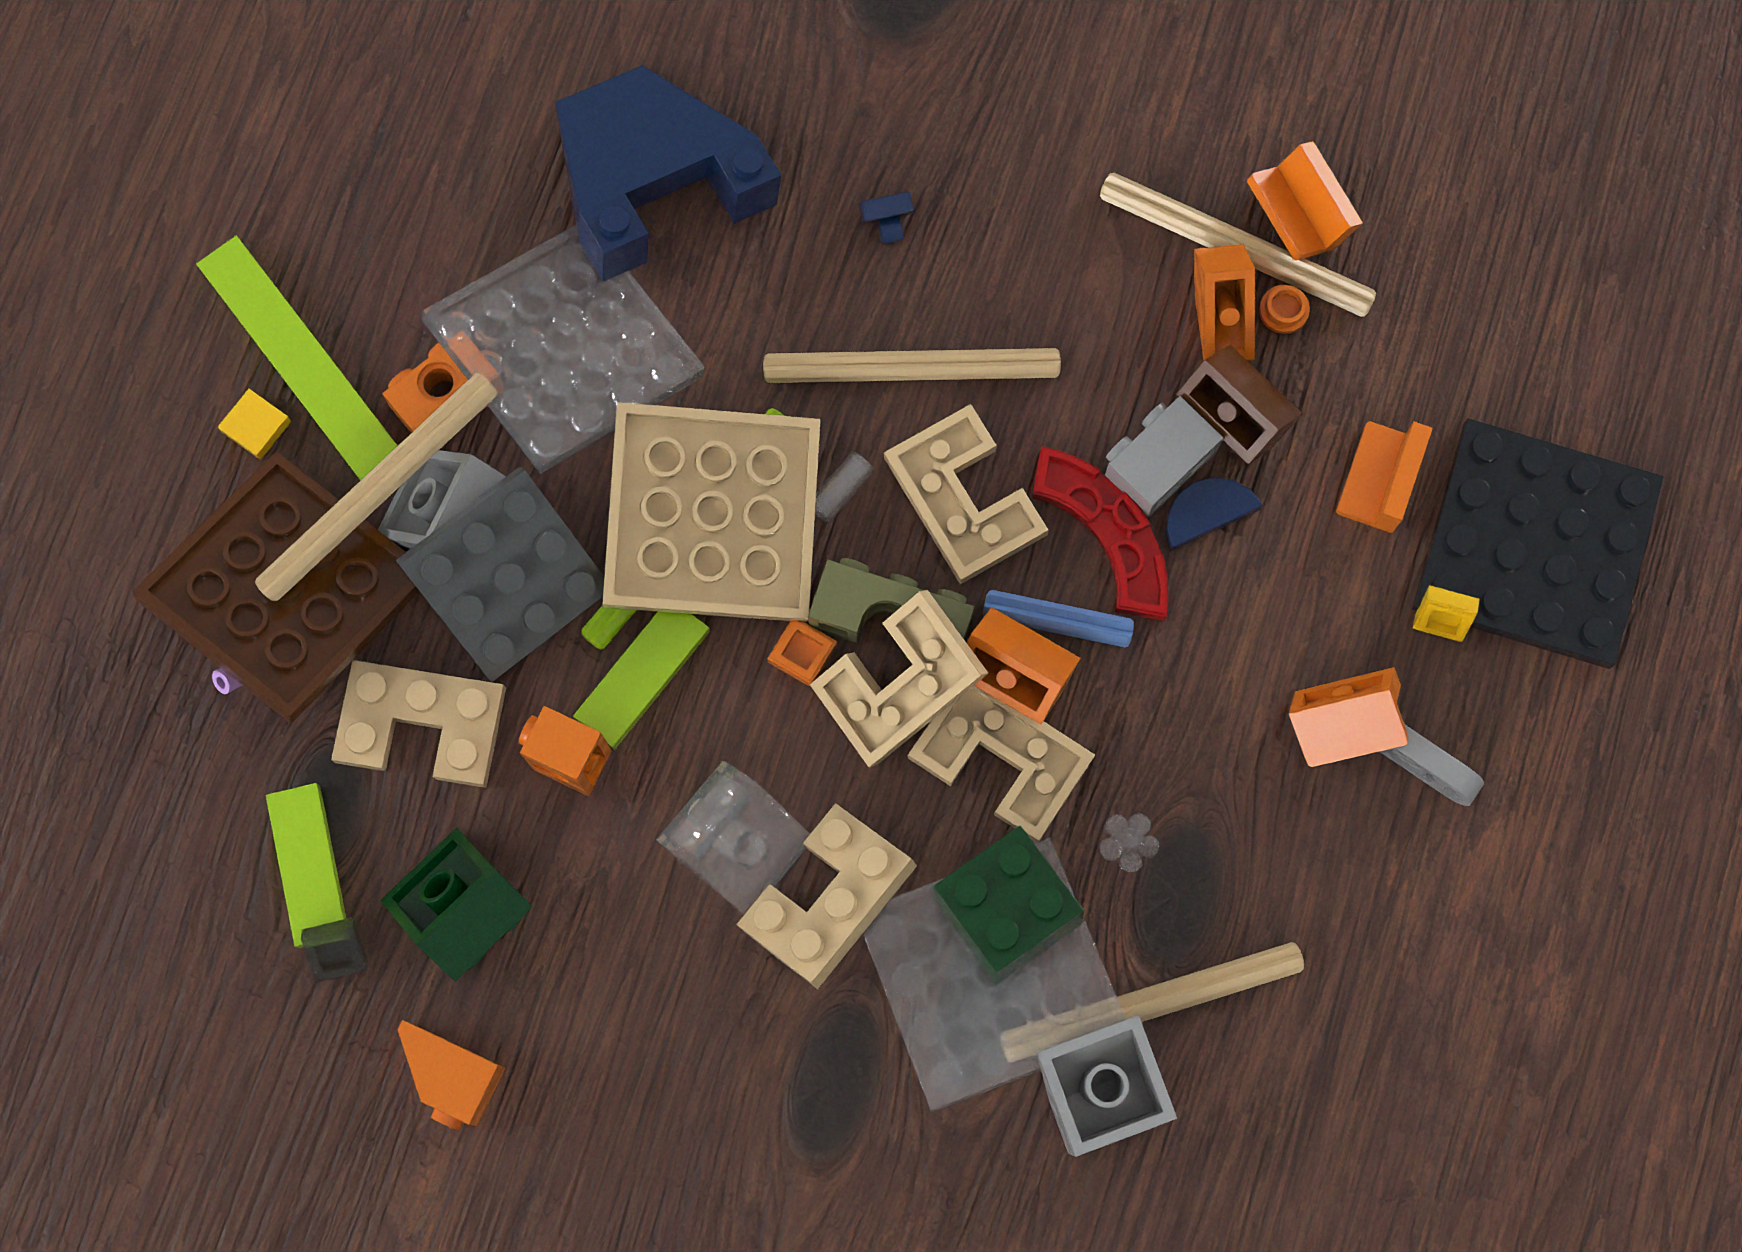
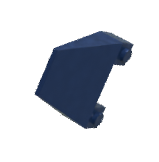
M643 65L556 101V112L579 241L602 282L647 263L649 233L634 210L635 208L704 178H707L734 224L777 205L781 173L759 137Z

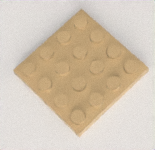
M617 402L602 607L807 622L810 605L820 419Z

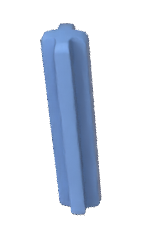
M996 590L988 591L983 609V616L993 607L1029 628L1119 647L1129 646L1134 630V621L1131 618Z

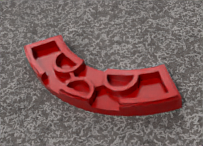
M1041 446L1032 499L1047 502L1067 511L1080 520L1097 538L1108 557L1113 571L1116 587V613L1165 621L1169 598L1165 560L1150 527V522L1140 506L1127 493H1123L1096 466L1063 451Z

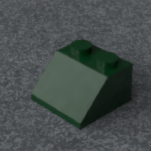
M458 828L452 831L380 900L414 943L455 982L467 970L475 967L483 955L505 933L512 931L520 923L522 917L532 908L516 888Z

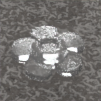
M1140 813L1133 814L1129 818L1128 824L1122 815H1113L1107 819L1104 828L1114 838L1104 839L1100 843V852L1103 858L1115 860L1119 857V866L1124 872H1136L1142 866L1140 855L1145 858L1156 856L1159 850L1157 838L1153 836L1142 837V835L1150 830L1151 822L1149 818Z

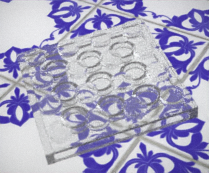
M577 224L429 306L422 312L423 323L464 376L469 380L474 374L480 373L495 387L497 395L487 404L540 474L615 430L617 402L656 405L701 378L705 370V366L629 271L602 282L580 244Z
M1051 838L1034 843L1074 896ZM942 879L891 898L864 931V940L931 1113L1041 1071L1037 1052L1126 1019L1084 917L1082 925L998 985L993 982L934 901L933 886Z

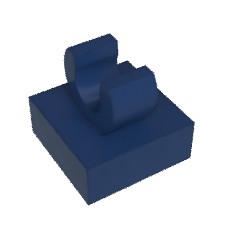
M910 192L858 203L862 223L878 221L882 244L904 239L899 215L914 211Z

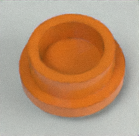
M1291 285L1272 287L1264 294L1259 306L1260 318L1264 325L1271 331L1279 334H1291L1301 329L1310 313V305L1306 295Z

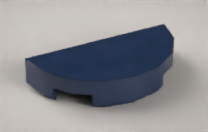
M1213 477L1194 482L1179 493L1169 510L1165 534L1170 551L1261 510L1263 504L1250 489L1234 480Z

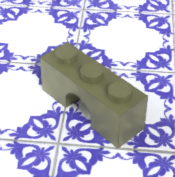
M841 558L840 563L827 559L808 614V622L810 626L823 633L858 643L863 626L868 619L879 613L896 612L919 591L924 590L917 588L918 582L900 574L891 573L888 578L869 573L870 568L859 561ZM938 589L937 594L930 592L963 639L966 640L973 619L974 606L966 604L967 598L954 591Z

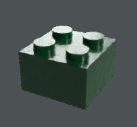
M1021 825L933 886L934 901L996 985L1078 928L1083 922L1084 909Z

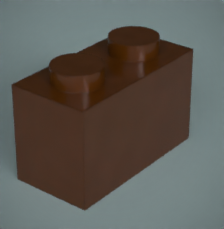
M1231 345L1205 359L1176 394L1178 397L1181 396L1203 417L1247 464H1250L1272 449L1302 415L1281 392Z

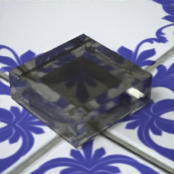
M354 917L302 929L301 941L316 983L367 971L368 959Z

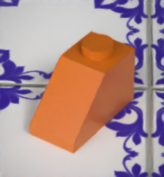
M1244 244L1194 249L1195 301L1203 360L1229 345L1236 349L1247 361L1255 360V267Z
M402 1020L397 1030L420 1101L434 1108L430 1118L457 1131L460 1130L463 1122L468 1125L478 1126L506 1068L421 1027Z

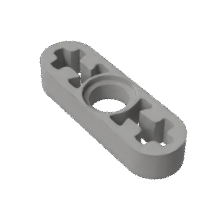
M1405 725L1409 736L1407 745L1380 751V753L1450 800L1463 806H1470L1484 785L1483 779L1475 771L1407 725Z

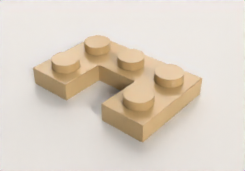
M971 404L884 452L886 463L960 584L1048 535L1049 531L1023 488L980 512L976 509L956 473L996 452L997 445Z
M928 590L919 591L883 622L885 628L912 663L907 670L883 690L878 686L855 652L845 654L810 684L868 767L878 765L988 674L985 667Z
M352 660L331 760L337 764L386 771L396 722L442 729L433 777L436 780L486 788L506 687L498 683Z
M975 686L971 687L930 721L908 754V759L949 786H952L978 745L983 746L1021 771L994 815L1013 828L1021 825L1030 839L1037 844L1095 757V754L1043 721L1042 724L1037 723Z
M836 803L803 842L810 852L838 872L837 876L811 908L806 912L769 884L736 924L742 931L817 990L917 867L909 856Z

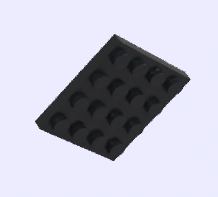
M1467 418L1461 430L1412 610L1417 611L1429 585L1480 599L1478 613L1470 627L1607 669L1612 668L1616 664L1664 476Z

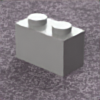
M1181 396L1169 407L1163 402L1157 405L1143 420L1142 425L1145 429L1133 441L1128 436L1124 437L1106 456L1110 463L1107 466L1105 476L1140 506L1147 519L1217 453L1223 437Z

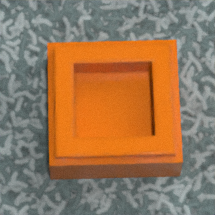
M793 620L789 622L767 660L771 665L811 687L810 684L819 677L836 649L838 642L803 621Z

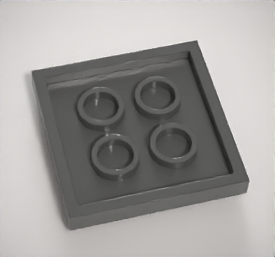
M521 466L396 560L491 682L603 597L604 575Z

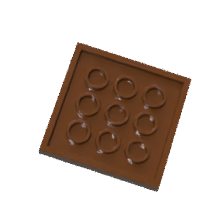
M276 451L133 590V594L139 603L292 724L406 606L419 590L396 562L406 552L364 520L278 601H272L267 598L255 584L256 578L339 501V499Z

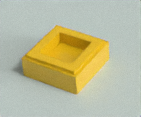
M248 389L219 424L218 428L223 434L261 460L292 421L283 412L251 389Z
M1429 585L1415 614L1413 629L1463 642L1478 613L1480 599Z

